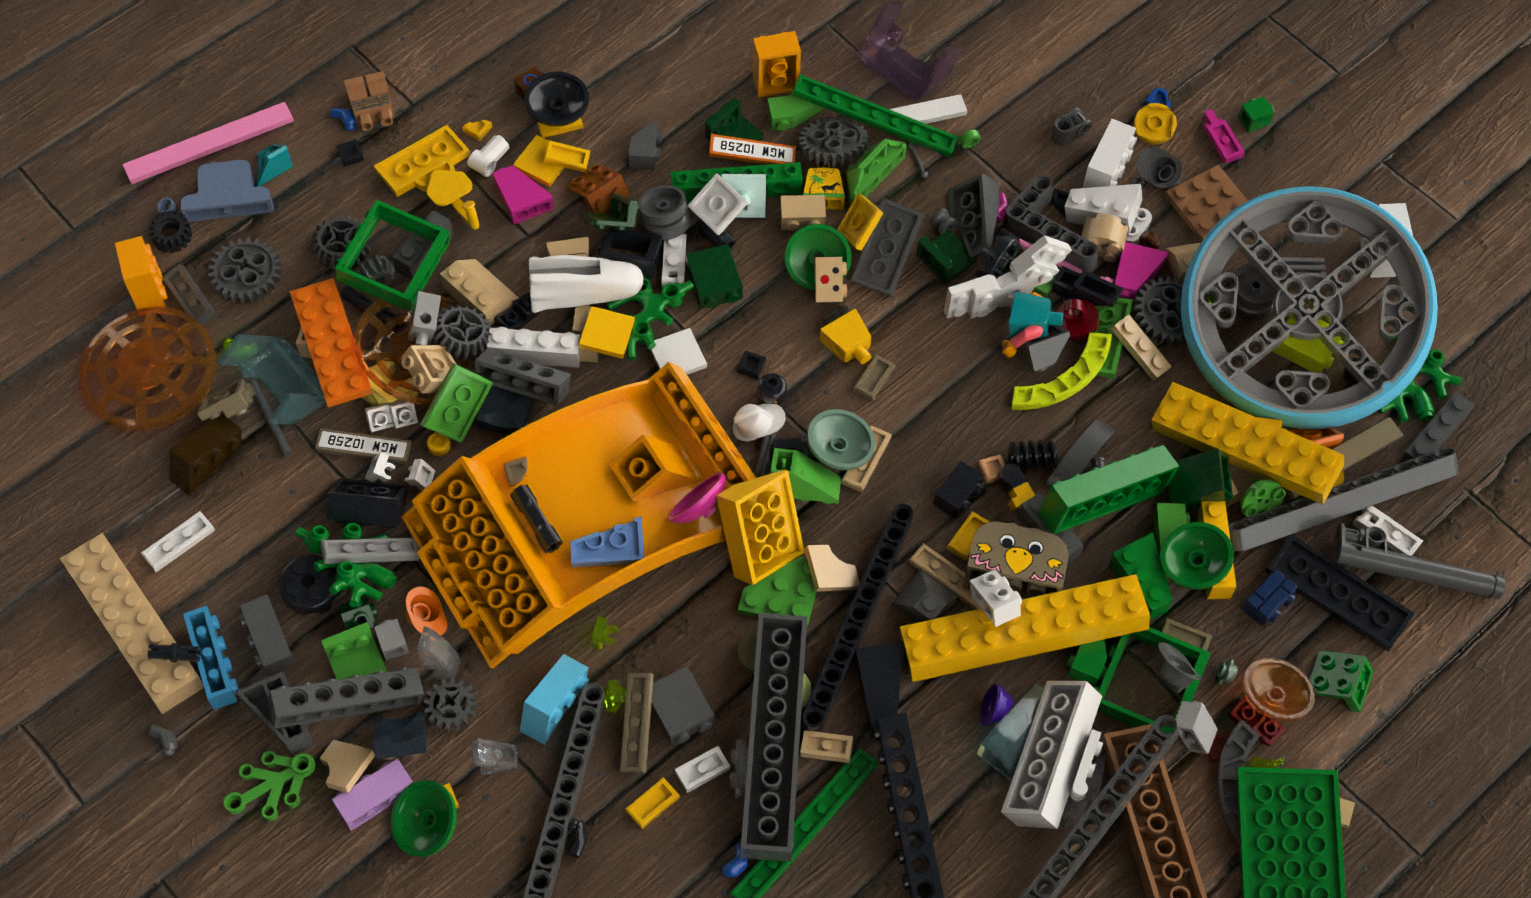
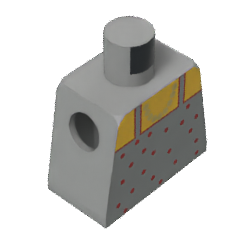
M418 291L411 310L408 340L413 341V345H427L431 343L437 325L440 295Z

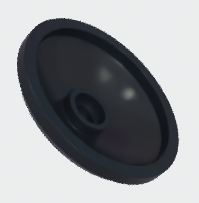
M566 72L543 74L534 79L525 92V106L530 116L537 122L548 126H564L577 121L583 116L589 105V92L584 82L575 75Z

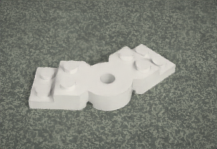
M1043 236L1014 259L1010 264L1011 271L996 279L995 276L988 274L949 287L944 307L946 317H959L968 312L971 319L984 317L997 307L1013 305L1012 302L1016 292L1031 294L1034 287L1052 280L1053 276L1059 272L1056 263L1063 261L1066 255L1072 251L1069 244Z

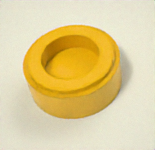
M437 432L433 433L427 440L428 450L432 455L443 456L451 448L450 439Z

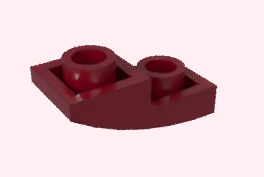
M1246 696L1241 698L1227 714L1236 724L1241 719L1260 735L1258 741L1268 747L1273 744L1285 729L1268 712L1262 713Z

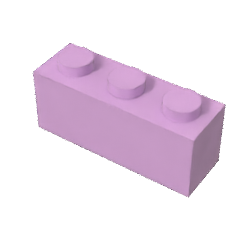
M397 758L393 762H385L372 775L367 774L361 777L349 793L339 791L332 801L350 831L395 804L400 793L412 784L413 781Z

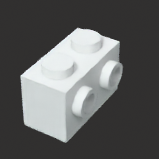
M996 569L970 580L973 600L995 627L1021 616L1020 605L1022 604V599L1019 593L1010 588L1006 577H1001Z

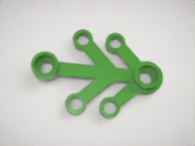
M272 751L264 752L261 756V761L265 767L272 768L275 765H279L287 769L278 773L254 768L251 764H243L239 768V775L243 780L249 781L255 778L265 782L242 795L237 792L229 793L224 799V807L230 814H240L245 809L246 804L270 791L267 803L262 808L261 813L265 820H275L278 816L276 807L284 783L293 778L290 792L285 794L284 801L289 808H296L300 804L299 793L303 780L315 770L316 764L313 757L309 754L301 753L294 758L276 755ZM273 756L272 762H265L267 757ZM306 763V769L300 770L299 766ZM246 769H251L249 775H243V772ZM290 797H297L295 802H288V799ZM240 802V806L238 808H232L233 803ZM269 809L274 810V813L271 816L266 815V812Z

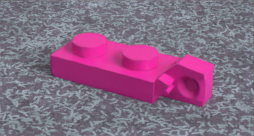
M1212 109L1205 111L1202 118L1204 130L1223 163L1226 164L1243 158L1244 150L1226 120L1218 119Z

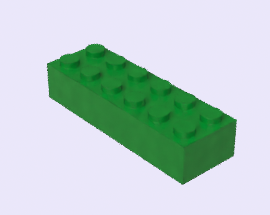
M1164 445L1156 448L1150 447L1140 454H1131L1120 461L1114 460L1107 466L1095 467L1082 475L1076 474L1065 481H1056L1050 486V490L1042 501L1038 514L1052 534L1060 533L1163 494L1179 465Z

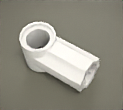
M494 135L481 150L472 152L467 165L483 176L488 177L494 171L496 162L509 149V144L502 136Z

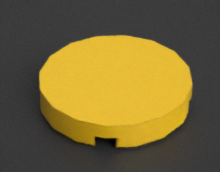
M1160 103L1145 105L1136 113L1134 119L1137 137L1151 145L1167 142L1174 135L1177 126L1175 114L1170 111L1169 107Z

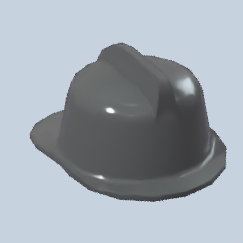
M1158 147L1148 148L1139 155L1136 168L1138 174L1143 179L1161 189L1171 188L1181 183L1183 167L1176 157Z
M1161 642L1158 644V649L1164 657L1160 675L1171 690L1179 693L1194 680H1201V676L1193 669L1181 652L1167 643Z

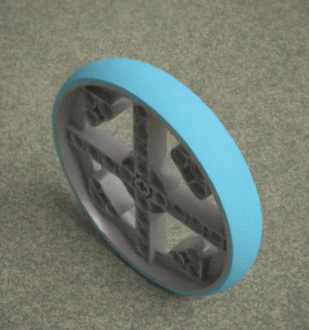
M1307 186L1276 190L1253 198L1232 210L1209 231L1198 246L1187 269L1182 288L1181 321L1189 351L1204 378L1217 393L1239 410L1254 417L1282 420V426L1287 428L1324 429L1337 427L1360 420L1386 406L1401 394L1420 371L1430 351L1437 325L1438 306L1434 277L1427 258L1412 234L1400 221L1375 203L1349 192L1326 187ZM1318 212L1321 217L1317 219L1312 218L1310 213ZM1289 221L1287 236L1291 241L1330 245L1339 240L1342 226H1345L1359 233L1370 242L1327 277L1311 273L1296 275L1261 237L1259 232L1273 225ZM1301 226L1304 231L1297 233L1293 231L1292 227ZM1333 228L1336 234L1329 235L1325 232V229ZM1249 237L1254 242L1252 244H1245L1242 239ZM1381 247L1385 253L1377 254L1373 248ZM1238 249L1277 291L1273 303L1275 318L1228 354L1220 339L1216 325L1219 328L1225 329L1231 327L1234 323L1238 278L1233 273L1225 272L1221 274L1230 257ZM1263 253L1269 259L1261 261L1257 258V255ZM1385 260H1388L1397 276L1400 287L1389 285L1382 293L1379 308L1378 335L1383 341L1391 342L1397 339V342L1387 359L1379 366L1339 322L1343 312L1341 295ZM1363 261L1367 267L1359 268L1355 262ZM1280 270L1284 275L1282 277H1275L1272 271ZM1346 275L1349 278V281L1341 282L1339 281L1338 276ZM1228 281L1233 284V287L1225 289L1221 284ZM1293 286L1296 287L1299 290V292L1296 294H1291L1287 291V288ZM1328 289L1332 295L1325 297L1321 295L1320 290ZM1394 294L1398 300L1391 302L1387 299L1386 295ZM1211 295L1215 297L1216 301L1207 303L1204 298ZM1304 304H1306L1307 306L1311 304L1312 309H1304ZM1410 311L1413 314V318H1405L1402 312ZM1221 312H1228L1231 317L1224 320L1219 317V314ZM1292 317L1296 320V324L1288 325L1284 319ZM1326 320L1329 326L1325 328L1320 327L1317 321ZM1392 325L1395 328V332L1388 333L1385 331L1384 326ZM1269 331H1274L1279 337L1270 339L1266 334ZM1290 336L1300 340L1319 338L1359 383L1345 390L1327 394L1330 380L1325 374L1285 370L1278 373L1274 389H1271L1259 383L1245 372ZM1336 336L1342 337L1345 343L1338 345L1334 343L1333 338ZM1256 345L1260 347L1261 351L1259 353H1252L1249 347ZM1355 353L1360 357V360L1356 362L1351 361L1348 355ZM1234 359L1241 360L1243 366L1236 368L1232 366L1231 361ZM1364 371H1373L1375 378L1369 379L1365 377ZM1281 379H1288L1291 382V386L1282 387L1279 381ZM1314 382H1321L1324 385V389L1316 390L1312 384ZM1303 396L1307 402L1300 405L1295 402L1294 398Z

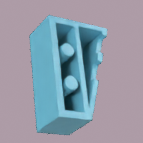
M563 654L524 701L520 732L545 745L569 707L573 704L578 693L582 692L583 688L588 684L587 673L589 667Z

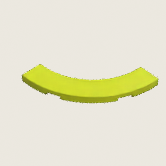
M1089 333L1087 344L1078 362L1058 376L1056 380L1046 384L1014 386L1012 410H1030L1047 407L1059 403L1083 389L1102 368L1110 350L1112 334Z

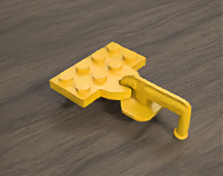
M448 125L374 165L375 172L397 197L417 187L421 191L427 192V196L435 205L446 206L450 204L471 229L477 230L479 228V220L474 207L475 202L467 201L463 203L460 199L472 190V182L464 172L455 171L454 168L455 164L471 155L470 150Z

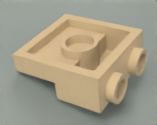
M412 345L401 357L403 368L408 369L412 376V384L418 387L421 393H437L452 363H455L451 354L446 352V345L444 347L440 345Z

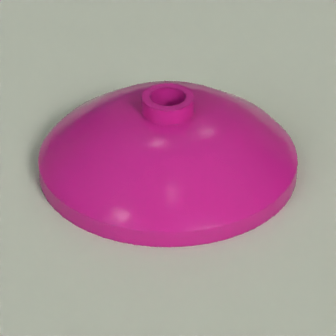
M718 472L697 485L677 503L667 519L671 523L680 524L692 522L702 516L704 518L709 517L716 510L714 508L718 502L716 495L724 489L725 475L722 472Z

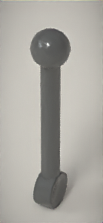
M911 142L908 145V149L912 151L921 172L920 177L926 179L928 173L924 170L916 151L917 144Z

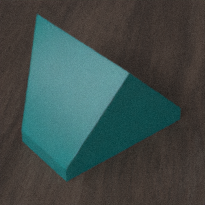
M274 143L257 153L256 187L263 185L293 167L286 145Z

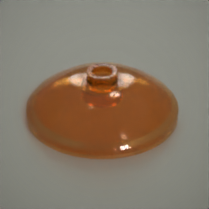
M1274 658L1257 660L1247 668L1243 676V690L1247 699L1259 712L1267 717L1286 722L1300 720L1311 711L1314 705L1315 692L1310 680L1299 668L1286 661Z

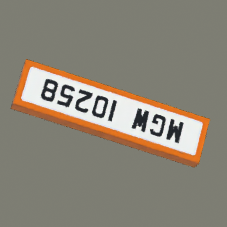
M711 134L709 157L763 165L795 163L796 146Z

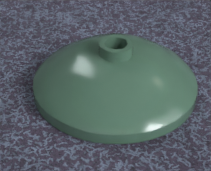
M832 409L819 413L813 418L807 430V443L811 452L819 461L835 469H857L870 460L875 449V437L870 426L861 417L846 410Z

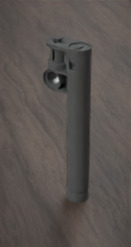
M1339 523L1334 536L1335 563L1484 597L1488 596L1498 600L1504 593V576L1492 575L1486 572L1388 551L1387 535L1379 527L1371 526L1367 530L1361 528L1355 530L1346 528L1344 523Z

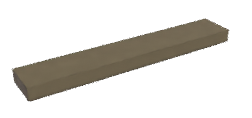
M1389 417L1332 449L1344 455V467L1341 472L1401 439L1403 433ZM1284 488L1292 500L1301 496Z

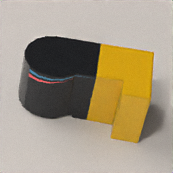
M1010 463L1000 470L997 479L999 484L1006 488L1011 498L1007 505L1011 512L1019 509L1021 504L1034 497L1035 494L1017 465Z

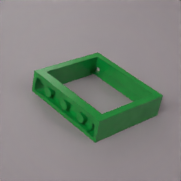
M376 200L370 210L367 209L363 224H358L353 240L347 242L343 257L337 259V264L334 268L336 270V280L410 312L418 291H423L450 244V231ZM380 220L434 242L404 293L350 270Z
M1149 627V630L1116 637L1120 641L1117 647L1114 645L1111 647L1107 659L1111 660L1109 667L1104 665L1099 677L1100 680H1103L1101 687L1095 686L1094 688L1102 695L1097 712L1134 728L1149 724L1153 725L1155 721L1104 700L1129 637L1157 649L1158 644L1161 642L1173 646L1189 662L1195 664L1193 669L1201 677L1211 652ZM1194 680L1185 688L1174 719L1179 714L1178 710H1180L1179 707L1182 705L1181 702H1191L1193 700L1200 680ZM1163 726L1160 729V731L1164 734L1171 733L1174 728L1172 726Z

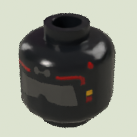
M776 373L765 374L758 382L757 396L762 404H782L787 394L785 379Z

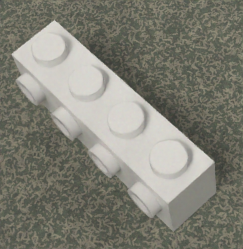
M505 327L490 328L489 333L492 334L488 336L489 343H487V348L540 365L579 368V342L581 338L579 334L572 332L553 333L548 330L542 332L530 331L528 329L514 330Z

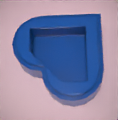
M1163 88L1154 89L1145 100L1144 106L1150 103H1160L1170 108L1171 102L1167 99V91Z

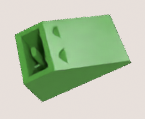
M774 448L770 474L781 470H788L794 499L800 501H820L824 504H838L841 477L799 451Z

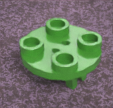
M1253 478V485L1242 496L1240 508L1246 517L1270 510L1282 504L1286 491L1275 480L1261 478L1259 481L1257 478Z

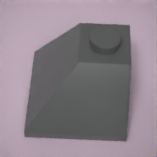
M1049 325L1045 338L1027 341L1016 349L1027 368L1035 372H1042L1047 370L1048 366L1056 363L1070 337V333L1059 326Z
M920 569L893 601L892 605L918 623L943 617L959 596Z

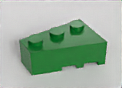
M1152 532L1114 552L1109 563L1117 578L1137 575L1150 613V621L1168 612L1173 601Z

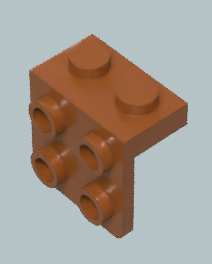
M601 164L591 166L586 173L575 177L567 185L568 191L584 198L590 213L603 214L610 209L612 193L630 196L621 173Z

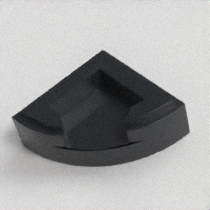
M1054 188L1053 204L1061 214L1066 216L1064 206L1069 193Z

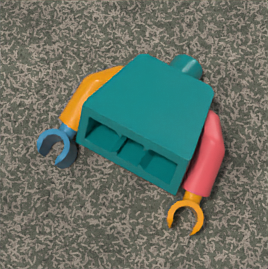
M1016 292L1012 302L1013 306L1010 307L1009 336L1011 342L1009 340L1002 342V347L1004 348L1002 353L1007 358H1011L1016 354V348L1025 342L1036 338H1045L1049 325L1062 326L1063 313L1051 312V300L1042 297L1036 292L1031 294Z

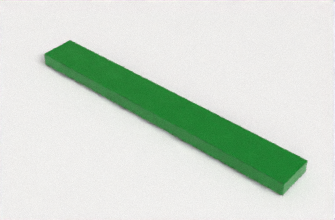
M799 74L791 94L947 157H951L958 136Z
M859 748L850 758V763H845L795 819L791 862L760 859L730 892V897L762 898L878 767L879 762Z

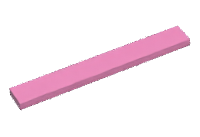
M282 102L122 165L132 185L294 122L286 103Z

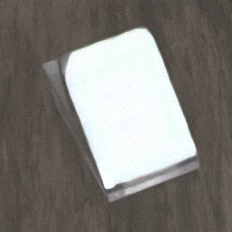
M476 739L472 742L475 766H480L481 775L512 771L519 768L516 745L484 739Z

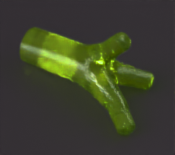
M1252 757L1251 767L1279 768L1278 766H1282L1285 759L1282 757L1277 760Z

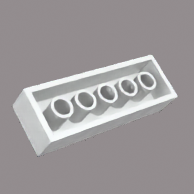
M1087 681L1046 682L1001 811L1016 826L1058 829L1102 699V695Z

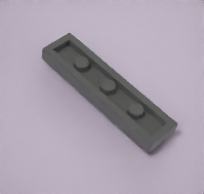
M1455 392L1407 448L1403 456L1411 460L1437 451L1475 405Z

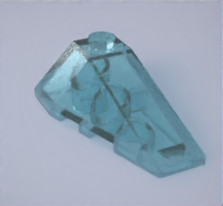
M1038 683L993 728L980 744L977 755L1011 781L1044 688Z

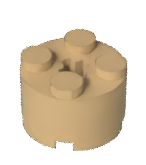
M1097 214L1096 218L1090 219L1091 216L1087 217L1084 222L1082 237L1097 246L1098 257H1102L1107 262H1116L1117 258L1121 256L1122 251H1124L1128 225H1122L1121 219L1108 214Z

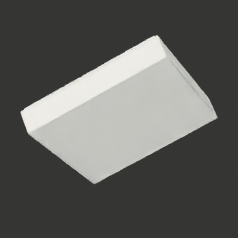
M716 173L688 204V207L716 234L720 235L749 202Z
M690 328L654 340L656 346L650 349L659 369L667 362L682 367L686 375L707 368L706 360Z

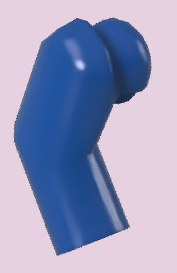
M331 108V118L341 119L347 131H352L356 128L355 123L357 121L351 110Z
M741 843L735 844V858L722 866V874L727 878L737 877L747 868V858H740Z

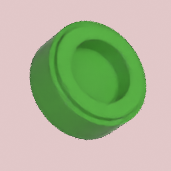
M978 130L967 131L959 137V142L962 148L965 149L974 147L981 140Z

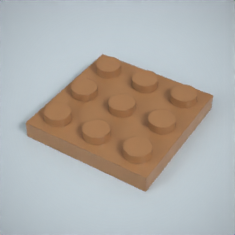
M1219 165L1167 190L1165 193L1166 199L1201 242L1223 217L1248 201Z

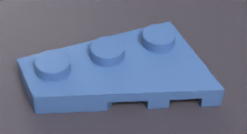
M642 516L633 519L630 523L615 525L613 529L602 533L595 532L570 541L571 566L626 565L643 559Z

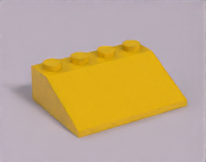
M781 470L734 484L716 495L734 578L754 585L805 553L788 470Z

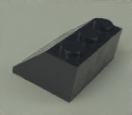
M339 478L328 492L327 520H334V522L339 524L357 522L361 526L377 524L383 528H394L402 520L401 516L404 513L408 485Z

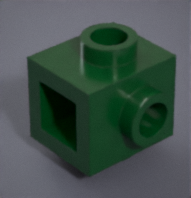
M367 597L360 598L358 607L350 606L349 601L347 604L339 606L346 630L368 622L370 630L376 626L374 618L378 617L374 603L369 604Z

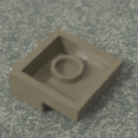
M242 378L203 398L197 414L202 421L207 418L210 420L215 419L222 414V410L227 418L235 415V417L240 416L247 411L248 405L253 402L252 396L255 395V390L250 383H246Z

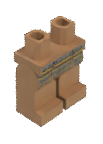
M384 71L365 75L370 94L369 97L362 76L344 80L357 126H360L362 131L371 130L373 128L372 123L381 121L382 126L393 124L395 116Z

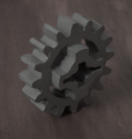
M451 678L450 683H446L445 679H442L441 686L434 683V692L427 691L426 694L429 699L423 702L424 706L427 707L424 710L425 714L430 716L428 718L431 724L437 722L436 726L439 730L446 726L447 732H450L452 726L460 730L461 723L468 726L467 718H475L473 710L478 709L477 702H474L477 700L476 693H472V686L465 687L464 680L457 684L455 678ZM437 699H439V700H440V701H439V704L436 705V709H435V703H436ZM467 700V706L463 711L462 706L465 704V701Z

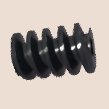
M1051 439L1047 440L1046 444L1042 440H1038L1036 445L1033 440H1030L1027 446L1024 441H1020L1018 447L1014 441L1010 442L1008 447V464H1015L1021 468V464L1024 463L1026 470H1029L1031 463L1034 464L1035 469H1038L1042 462L1044 468L1047 469L1049 462H1052L1053 467L1057 468V447Z

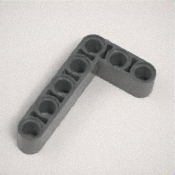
M1048 176L1036 177L1007 207L1008 229L1032 243L1037 242L1043 236L1068 243L1072 251L1066 255L1064 260L1081 270H1094L1098 262L1097 246L1093 242L1039 214L1051 202L1053 192L1051 178Z

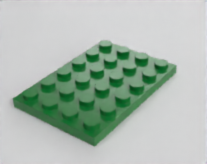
M1237 767L1236 785L1242 898H1346L1338 770Z

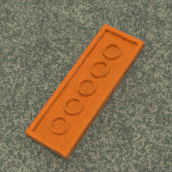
M334 278L290 291L328 408L373 394Z

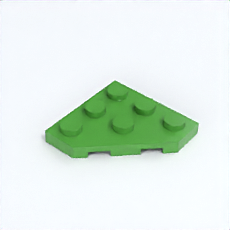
M799 557L758 583L750 584L743 588L738 613L757 618L759 613L807 616L808 629L817 591H815L807 558Z

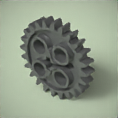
M832 116L831 120L824 117L822 122L815 120V124L808 123V128L804 127L803 132H800V152H803V157L808 156L809 161L815 159L816 164L821 161L824 162V166L829 162L833 166L836 165V162H839L841 165H844V161L852 163V158L859 159V155H864V150L868 149L867 130H864L863 125L858 126V121L851 123L850 118L843 121V117H840L839 120H836L834 116Z
M247 237L245 242L238 238L237 244L229 241L230 247L228 248L222 245V253L215 251L217 258L210 259L212 265L208 266L210 272L208 276L213 289H216L218 295L222 294L225 300L230 297L234 303L239 298L241 304H243L245 298H248L253 303V297L256 296L261 300L262 293L270 295L268 288L276 289L274 282H280L279 275L282 274L281 260L278 252L274 251L273 246L268 247L266 241L260 244L258 238L254 242H251L249 237Z
M1161 276L1158 277L1156 282L1151 279L1148 284L1145 283L1141 290L1137 292V297L1133 301L1135 306L1132 311L1137 313L1134 320L1141 321L1138 326L1145 328V334H1152L1151 341L1156 337L1159 338L1158 342L1160 345L1164 340H1166L1168 346L1173 341L1177 346L1182 341L1187 343L1183 326L1181 325L1183 284H1179L1178 278L1174 282H1171L1170 276L1165 281H1163Z

